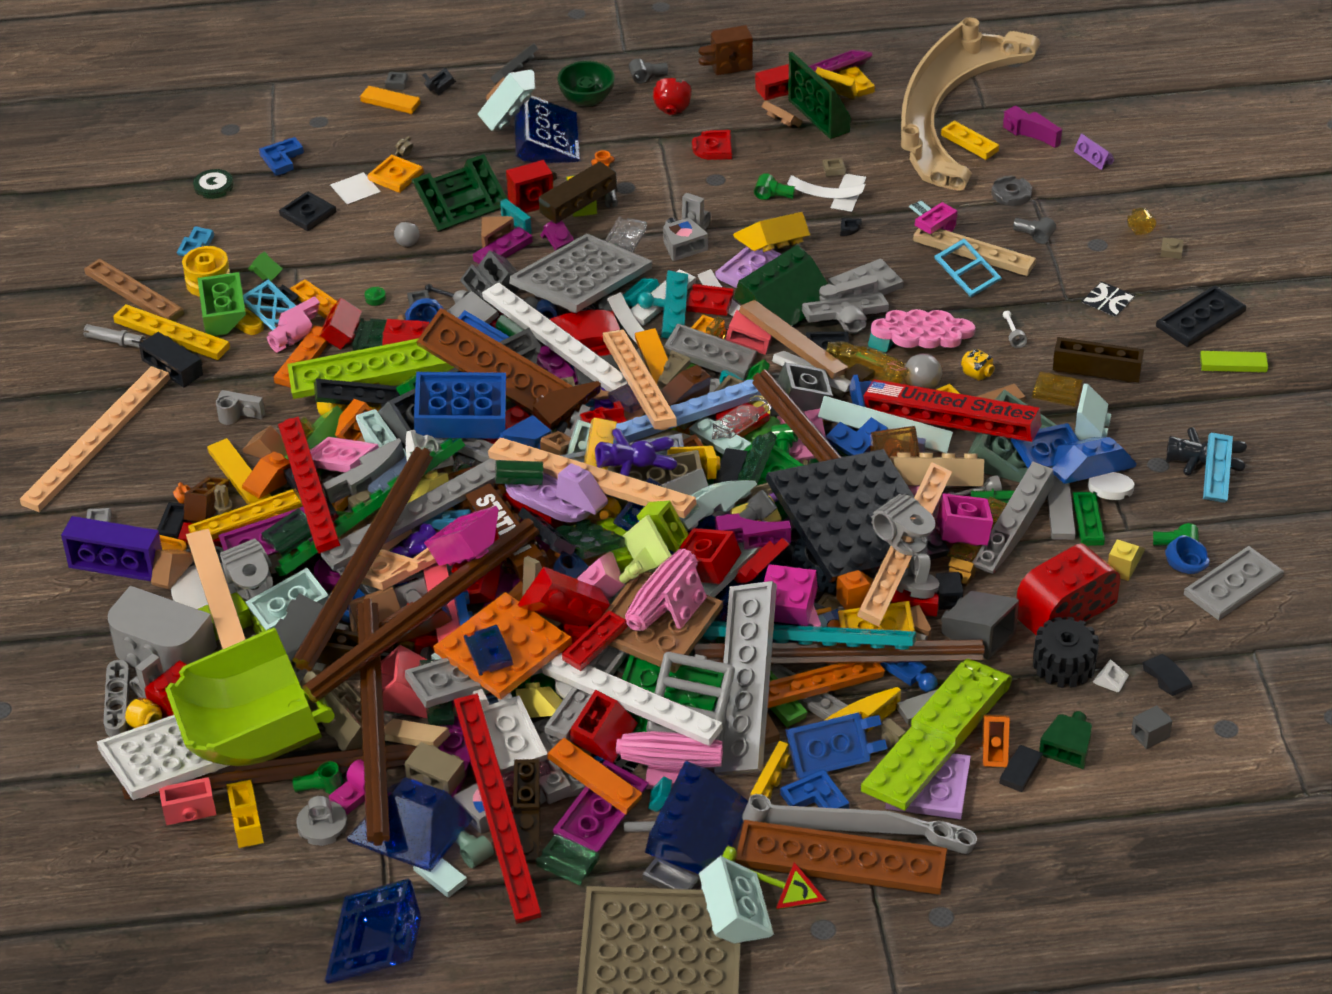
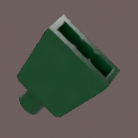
M1075 711L1072 717L1059 714L1042 735L1039 752L1043 753V757L1084 770L1091 740L1092 724L1086 722V715L1080 711Z

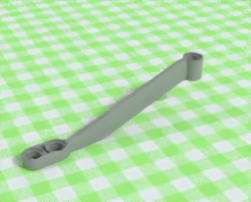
M761 794L750 796L742 816L743 821L750 820L807 829L925 835L932 844L963 854L972 852L977 841L975 833L971 830L944 821L926 822L890 811L773 805L766 796ZM934 830H939L943 832L945 836L942 837L937 835L934 832ZM958 838H964L970 844H964Z

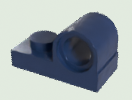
M563 552L553 564L552 570L577 579L589 566L575 552L572 555ZM563 563L567 564L570 569L566 568Z

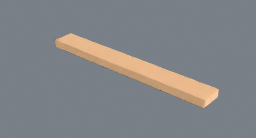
M209 529L186 534L222 649L246 640Z

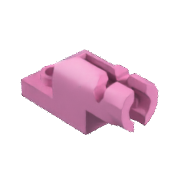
M316 297L280 314L278 327L269 332V336H267V341L274 352L278 353L286 349V344L292 346L308 335L312 328L310 320L317 315L320 304Z

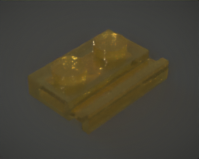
M1040 371L1035 388L1033 389L1032 398L1075 407L1083 380Z

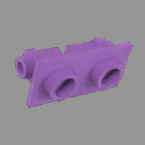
M1080 135L1074 149L1075 153L1100 170H1103L1105 164L1110 165L1113 163L1114 158L1109 151L1085 135Z

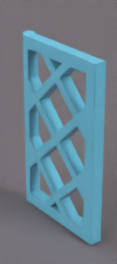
M269 279L243 295L244 304L271 330H274L276 328L274 325H278L279 320L275 319L276 312L283 313L296 306ZM269 287L275 295L264 294L262 290ZM250 297L258 298V305L251 304L247 299ZM261 298L274 299L273 307L262 306ZM277 300H282L289 308L276 307ZM260 310L273 312L272 319L266 318Z

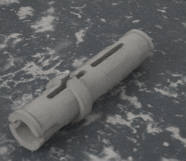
M86 324L84 330L89 332H83L87 338L114 342L123 347L128 345L139 348L141 340H146L144 335L132 334L128 330L117 331L91 324Z

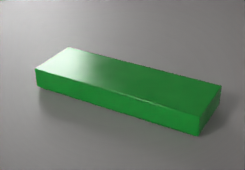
M1073 492L1072 499L1080 543L1087 546L1104 545L1105 538L1096 492Z

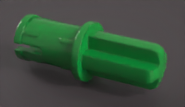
M992 488V491H971V497L986 498L988 503L994 507V504H1007L1015 491H994V488Z

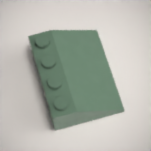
M1005 389L994 399L1027 405ZM1041 414L1042 425L1040 429L1056 426L1055 423ZM977 432L968 453H976L978 458L984 459V473L1021 482L1028 468L1011 442V438Z

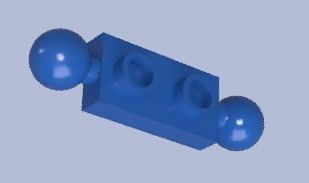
M920 662L880 663L885 670L909 686L917 681L920 689L924 692L933 691L937 687L938 681L935 675L926 673L927 667Z

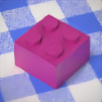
M942 493L937 515L942 540L949 543H969L973 546L988 545L993 524L988 499Z
M768 564L764 582L773 581L777 584L774 622L808 626L818 588L816 570Z

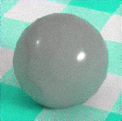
M923 353L915 355L907 361L903 375L907 385L934 389L941 381L942 368L936 358Z

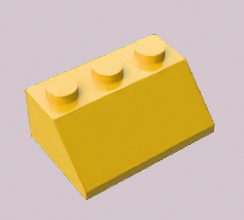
M803 212L759 221L733 235L734 238L753 251L762 249L763 252L775 249V246L780 249L789 246V243L792 246L804 242L803 238L809 236L810 233Z

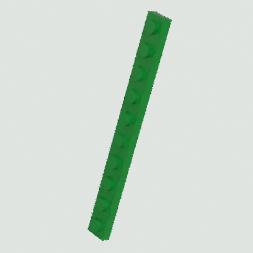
M449 438L440 444L441 449L437 452L434 450L430 451L429 455L433 459L424 475L463 448L465 444L462 439L452 440V438ZM398 476L388 481L387 484L389 486L384 490L379 488L371 493L369 501L366 503L361 501L351 508L353 512L348 516L343 514L333 521L338 537L382 506ZM307 540L297 547L298 552L291 555L289 553L279 560L280 565L274 568L278 575H287L316 554L318 551L314 540L311 542Z

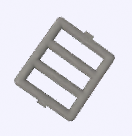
M668 651L663 655L654 694L664 697L667 686L719 697L715 712L690 706L685 707L722 722L723 725L735 667L730 664L707 660L702 655L696 654L693 657ZM672 662L724 673L721 688L669 677ZM648 720L647 732L678 733L664 726L657 725L653 721Z

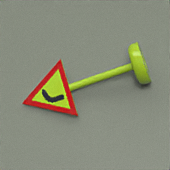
M727 846L722 857L735 862L737 851L735 848ZM795 862L786 883L756 872L758 880L783 889L776 910L826 902L825 898Z

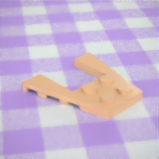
M409 530L383 545L361 584L385 590L436 563V560L428 548L414 558L389 551L412 533V530Z

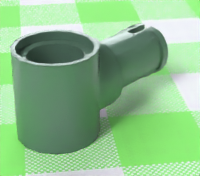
M454 825L449 830V838L460 846L461 857L470 868L476 867L494 855V849L486 837L481 835L476 838L474 835H469L460 825Z

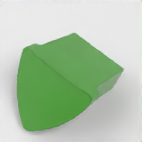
M266 252L261 253L248 268L249 271L255 272L263 281L265 279L272 281L283 270Z

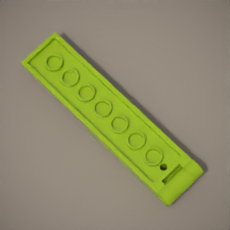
M418 339L287 364L293 399L315 395L314 382L316 378L397 386L416 375V372H448L454 367L419 347L416 342Z
M965 659L964 662H961L912 718L909 730L862 782L861 792L905 811L980 723L983 715H986L1001 696L1008 691L1012 682V676L971 659Z

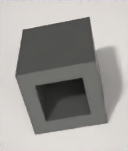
M1156 705L1133 717L1131 734L1148 749L1170 737L1172 720L1167 713L1163 712Z

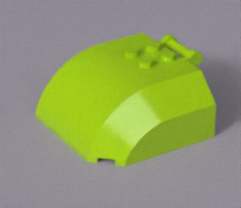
M271 628L183 666L179 671L181 677L175 684L170 683L165 689L186 748L207 761L222 765H252L281 756L322 738L317 723H329L335 717L332 708L328 707L324 697L316 702L318 710L311 712L307 702L310 700L308 694L300 686L276 628Z

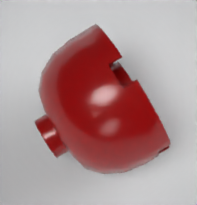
M665 78L656 82V86L653 87V100L660 111L674 115L684 111L689 106L692 89L686 81L682 80V83L676 82V78Z

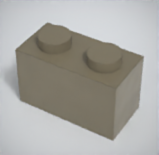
M423 742L419 743L405 762L407 779L447 797L451 796L465 777L463 760L456 755L447 754L437 747L429 746Z

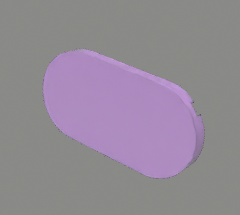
M544 472L542 485H506V491L511 498L557 520L577 522L584 520L590 515V512L556 497L558 479Z

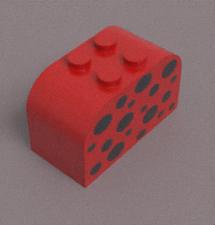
M1074 545L1038 565L1023 578L1017 590L1016 599L1019 600L1017 619L1035 635H1037V630L1040 626L1044 627L1046 621L1054 622L1057 617H1062V620L1073 617L1076 622L1080 620L1085 622L1117 603L1120 574L1087 545Z

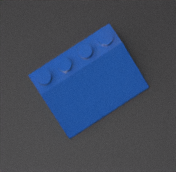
M416 372L414 430L417 434L429 435L434 438H500V433L505 430L506 373Z

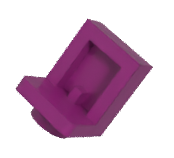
M552 221L544 225V229L540 234L542 239L548 238L555 251L574 241L563 221L557 224Z

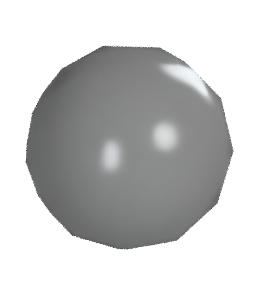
M401 222L394 230L396 242L405 247L414 245L420 236L418 227L408 222Z

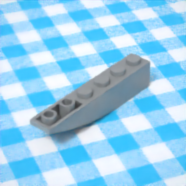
M1036 462L1031 463L992 528L988 545H982L972 563H974L976 568L993 574L1012 552L1054 486L1052 468Z

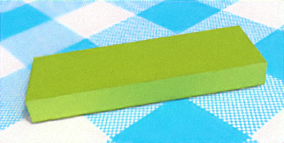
M1200 352L1201 371L1267 372L1268 370L1266 352Z

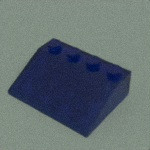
M531 95L530 99L521 105L519 113L514 116L516 157L531 163L544 160L545 163L578 162L580 156L577 112Z
M685 760L649 833L645 853L699 874L718 857L723 856L727 846H733L744 822L742 816L748 800L710 770Z

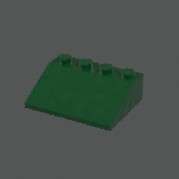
M789 52L788 101L830 140L849 133L851 116L837 92L794 52Z
M796 245L740 279L734 298L742 305L756 300L790 326L794 327L806 319L802 312V304L820 301L819 290L821 286H826L828 282L813 258L799 245Z

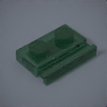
M361 318L352 345L353 351L382 346L383 332L387 320L370 319V321H364V318Z
M299 508L261 533L263 539L281 557L312 537L306 514Z
M555 834L542 851L540 858L536 859V864L542 869L581 886L582 880L585 877L587 878L600 860V855L596 851Z

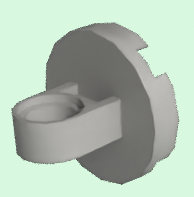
M915 553L912 555L909 568H906L896 590L902 593L903 589L911 592L912 597L932 598L934 593L937 594L940 583L938 579L929 574L930 558L927 554Z
M324 796L311 798L308 805L298 813L296 820L299 836L301 838L303 836L312 845L320 846L334 843L336 837L340 836L341 833L342 835L345 834L348 826L345 810L340 804L330 801V799Z

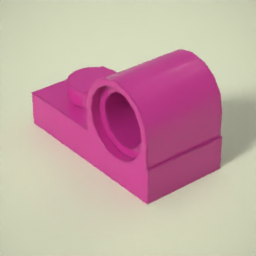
M941 202L916 218L915 226L929 234L938 229L952 232L956 226L958 211Z
M361 759L356 760L349 767L347 782L328 796L330 801L341 805L346 815L365 801L364 765Z

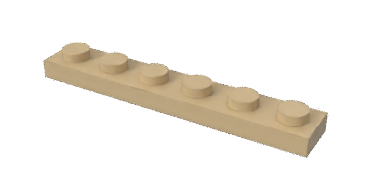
M918 228L913 237L915 242L941 249L942 251L962 239H966L989 265L1028 276L1036 265V258L943 229H938L929 234ZM965 245L952 252L962 257L973 260L977 259Z

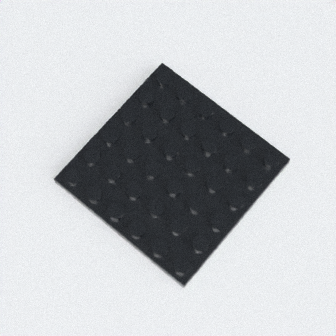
M884 449L768 472L765 478L829 583L836 582L837 576L857 570L864 574L878 572L891 545L876 534L871 523V516L874 515V511L899 494L915 497ZM935 527L933 532L926 536V546L923 552L920 553L927 554L930 560L945 557L950 551Z

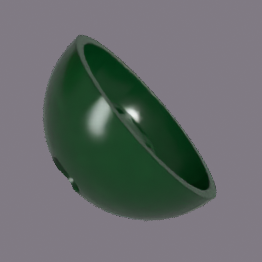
M579 61L561 69L558 73L557 81L561 93L567 100L579 106H593L601 103L611 93L615 75L613 70L603 63Z

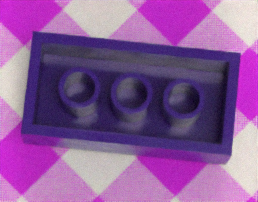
M71 516L61 534L69 568L151 581L155 550H162L158 530Z

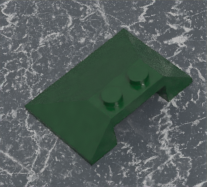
M485 154L466 160L463 168L433 178L431 173L412 179V183L437 232L500 210L501 201L507 199Z

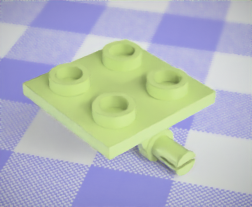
M649 515L641 519L622 536L634 560L625 568V572L619 576V580L625 584L630 579L638 577L639 574L647 571L652 573L671 556Z

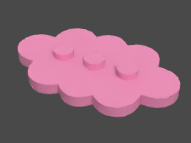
M919 309L909 312L893 310L888 312L885 318L872 322L871 333L881 339H892L896 345L906 348L921 346L931 349L939 345L952 348L959 346L962 339L973 337L975 325L969 320L954 318L950 313L942 310H933L931 312Z

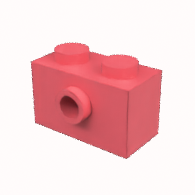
M736 310L729 325L726 340L766 355L773 336Z
M209 777L168 785L159 789L166 826L216 815Z

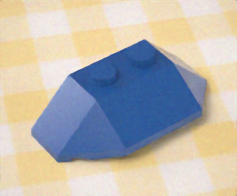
M1092 437L1058 445L1052 469L1054 475L1064 484L1134 468L1137 463L1114 439L1110 437Z

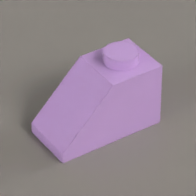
M570 463L558 474L556 497L594 515L608 504L607 497L591 472Z

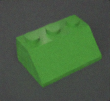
M239 272L197 278L205 333L213 336L228 334L246 315Z

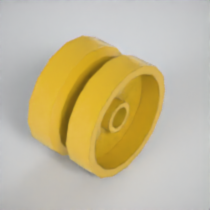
M214 246L195 248L189 251L182 260L187 290L200 297L197 278L230 273L227 254L222 249Z

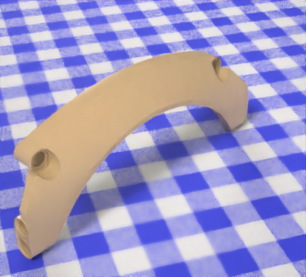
M975 18L963 19L962 22L946 33L926 53L911 76L902 106L901 147L904 150L911 151L910 161L923 181L958 191L966 187L972 173L967 167L958 164L946 152L936 135L934 119L939 105L962 82L994 68L1028 62L1035 56L1040 46L1039 39L1030 34L1015 31L1008 32L1005 37L981 34V32H978L979 21Z

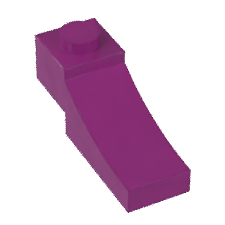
M1016 105L1004 111L1003 128L1015 136L1024 135L1032 137L1054 148L1061 146L1062 129L1034 111L1028 114Z
M739 513L716 516V530L733 531L737 542H743L744 550L764 547L769 541L775 545L781 538L791 543V526L789 521H755L739 516Z

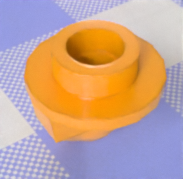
M607 497L608 504L600 510L599 516L603 520L609 516L616 518L621 512L619 502L613 497Z

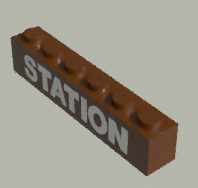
M490 483L465 495L472 513L497 506L499 512L496 527L499 538L521 523L517 513L513 514L509 502L504 501L500 490L495 491ZM535 538L506 559L522 584L525 557L529 556L538 560L542 568L543 566L547 568L546 563L549 562L543 549L539 550L540 548Z

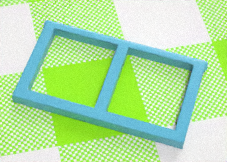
M962 239L935 255L937 262L970 297L1002 279L966 239ZM965 245L977 259L954 272L942 258ZM982 263L994 277L971 290L959 276Z

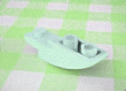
M750 480L720 482L702 488L690 495L696 497V506L685 519L679 517L686 531L697 527L699 520L711 515L714 511L727 512L734 508V503L739 499L747 497L751 493L750 490L757 483Z

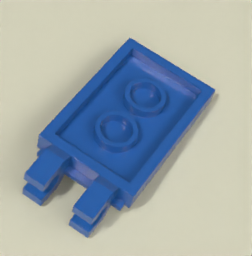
M857 712L787 729L786 734L797 779L807 777L823 769L828 772L868 762L871 758L870 753L886 750L887 744L885 739L868 743L865 733L866 728L882 725L880 716L875 715L862 719L861 714Z

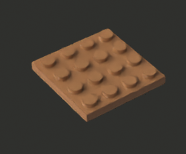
M647 571L639 574L635 579H630L606 612L610 610L625 619V615L637 592L653 573ZM706 595L707 597L681 629L676 627L672 614L667 609L661 617L643 631H635L628 626L608 646L661 667L665 652L669 651L683 655L690 654L722 610L723 601ZM672 662L670 671L676 673L682 664Z

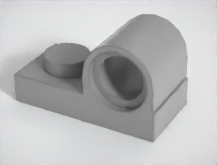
M685 193L682 196V219L690 218L703 230L709 226L711 220V213L704 210V198Z
M222 390L216 400L218 419L224 425L236 423L240 416L262 419L265 414L262 397Z
M154 653L135 667L137 676L129 682L132 691L139 698H146L144 688L164 673L160 657Z

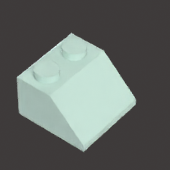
M1083 384L1077 411L1075 435L1078 440L1092 437H1107L1108 428H1105V426H1110L1111 414L1107 413L1108 403L1088 384Z

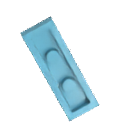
M1210 433L1208 435L1203 499L1224 503L1228 500L1233 436Z

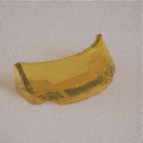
M842 341L828 342L826 351L848 366V369L859 363L875 370V377L869 381L876 379L901 384L908 375L909 369L904 367L903 362L880 351L864 346H854Z

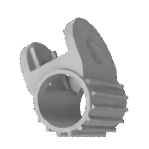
M906 494L897 495L874 511V515L871 516V523L876 534L882 540L887 541L895 550L909 556L923 552L926 546V536L930 535L935 527V520L932 514L921 506L915 498ZM902 536L911 537L914 543L904 542Z
M255 538L220 553L228 584L233 583L236 592L244 601H248L273 587V580L269 567H272V563L262 545Z

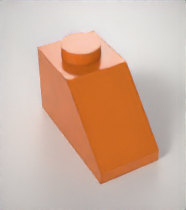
M353 399L339 417L335 436L341 439L357 441L362 436V433L357 423L356 415L371 411L372 409L365 402Z
M275 451L261 458L242 484V489L260 499L285 485L287 480L284 477L283 470L291 467L289 460Z
M859 570L837 576L836 599L845 610L861 608L874 579Z
M983 715V766L1007 767L1009 716Z

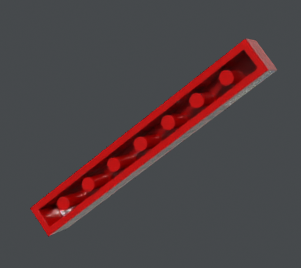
M874 379L863 395L865 407L917 422L1029 442L1034 440L1042 425L1039 407Z

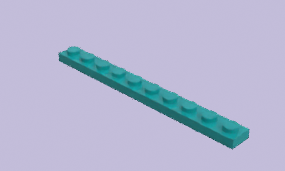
M713 621L704 633L703 639L713 640L717 639V636L726 637L727 622ZM774 624L773 639L775 643H788L789 640H798L799 644L805 645L817 641L822 642V645L826 646L846 643V646L849 647L870 644L872 648H884L885 645H895L896 649H909V646H913L916 642V631Z

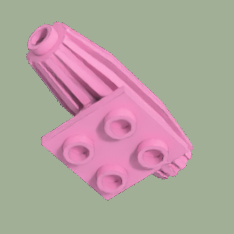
M679 549L655 570L637 592L625 615L627 625L635 631L645 630L661 617L667 609L671 612L678 629H681L707 597L696 570L698 560L689 550Z
M658 731L623 734L622 739H617L616 754H620L623 760L648 765L645 781L649 782L646 789H652L664 776L672 780V789L682 792H695L698 769L720 767L722 765L723 741L715 739L708 746L680 733Z

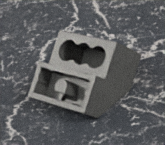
M490 250L478 266L471 264L460 279L469 292L472 291L482 300H484L482 292L498 282L514 294L519 290L518 287L510 284V276L518 271L507 258Z

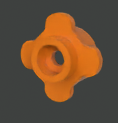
M601 150L595 153V159L591 160V164L594 165L600 161L609 167V164L614 162L615 158L608 151Z
M181 482L178 483V487L173 491V494L180 504H184L185 493L191 488Z

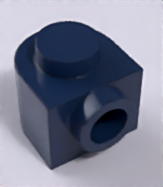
M542 299L537 303L536 310L546 318L551 319L559 316L557 305L552 304L546 299Z

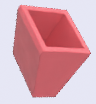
M402 645L395 648L381 661L383 709L385 711L430 719L435 713L439 712L442 704L425 708L406 680L405 670L431 663V661Z

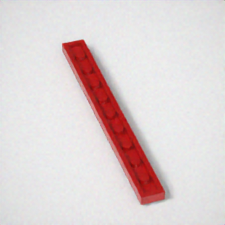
M299 416L286 419L278 424L314 544L318 554L340 546V541Z
M476 693L454 699V705L515 922L518 924L541 918V911L479 695Z

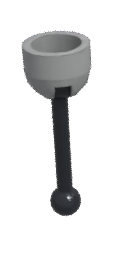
M431 284L425 286V290H428V292L433 291L452 297L455 304L469 293L465 290L450 293L434 288Z

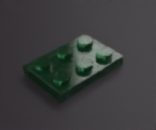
M587 519L577 521L575 525L559 526L556 528L557 531L576 546L574 552L583 559L625 547V537Z

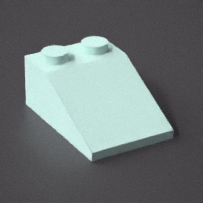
M305 568L246 601V605L267 631L275 628L279 619H284L288 613L286 612L288 604L292 599L296 600L299 593L322 605L326 603L329 595L309 569Z

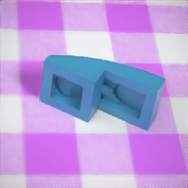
M194 226L189 238L184 237L177 255L185 256L195 248L209 246L214 237L213 230Z

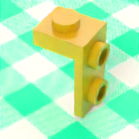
M713 446L671 447L667 450V455L698 450L701 467L704 469L707 479H716V472L720 470L721 463L720 456H716Z

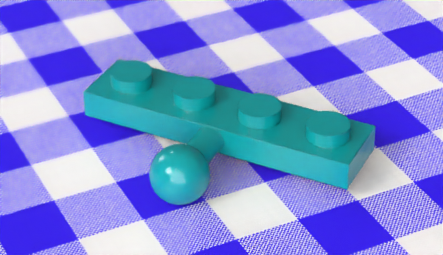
M668 270L665 299L655 298L649 292H643L638 296V304L644 309L652 306L664 308L661 334L663 338H669L677 324L685 325L688 274Z

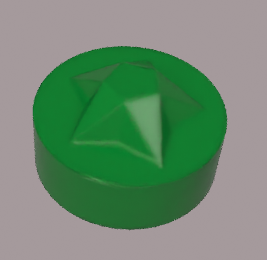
M371 287L365 291V301L369 305L378 306L386 300L385 290L381 287Z

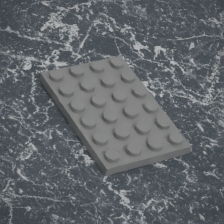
M585 234L511 275L510 284L518 287L520 290L530 292L536 297L544 298L552 304L560 305L571 312L577 313L652 269V261L592 235Z

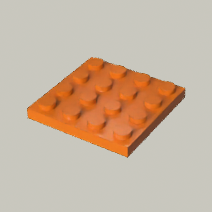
M506 592L434 645L436 654L443 659L447 658L451 665L457 666L461 672L469 675V678L478 682L500 700L572 645V639L569 635L537 613L519 607V601Z

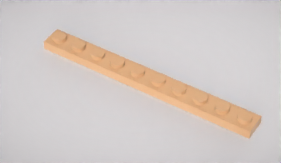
M618 330L603 333V341L653 428L667 430L670 427L677 426L676 416L625 331Z
M151 366L20 498L21 505L40 512L170 380L169 372Z
M501 437L488 450L489 458L494 460L543 462V472L557 479L558 474L572 463L591 472L604 494L642 506H646L648 502L670 500L678 516L684 519L696 506V497Z
M931 462L914 497L931 514L952 471ZM902 536L904 542L914 543L911 537ZM890 546L857 614L858 617L879 627L912 556L902 554Z

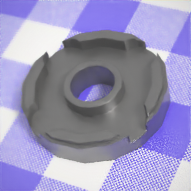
M1003 176L994 182L991 194L993 199L1003 205H1022L1031 198V184L1023 178L1019 180L1015 179L1016 176Z

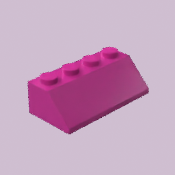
M497 506L460 516L425 541V545L438 565L448 564L451 566L457 562L460 564L465 560L470 561L475 557L479 559L489 552L487 548L494 543L499 509Z

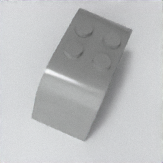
M129 586L109 610L108 623L116 656L119 660L125 661L132 667H136L154 653L160 657L163 672H165L179 660L188 665L211 655L217 648L211 614L139 588Z

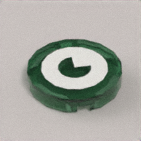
M221 169L203 171L193 181L196 194H201L207 199L225 196L227 191L233 189L234 185L231 174Z

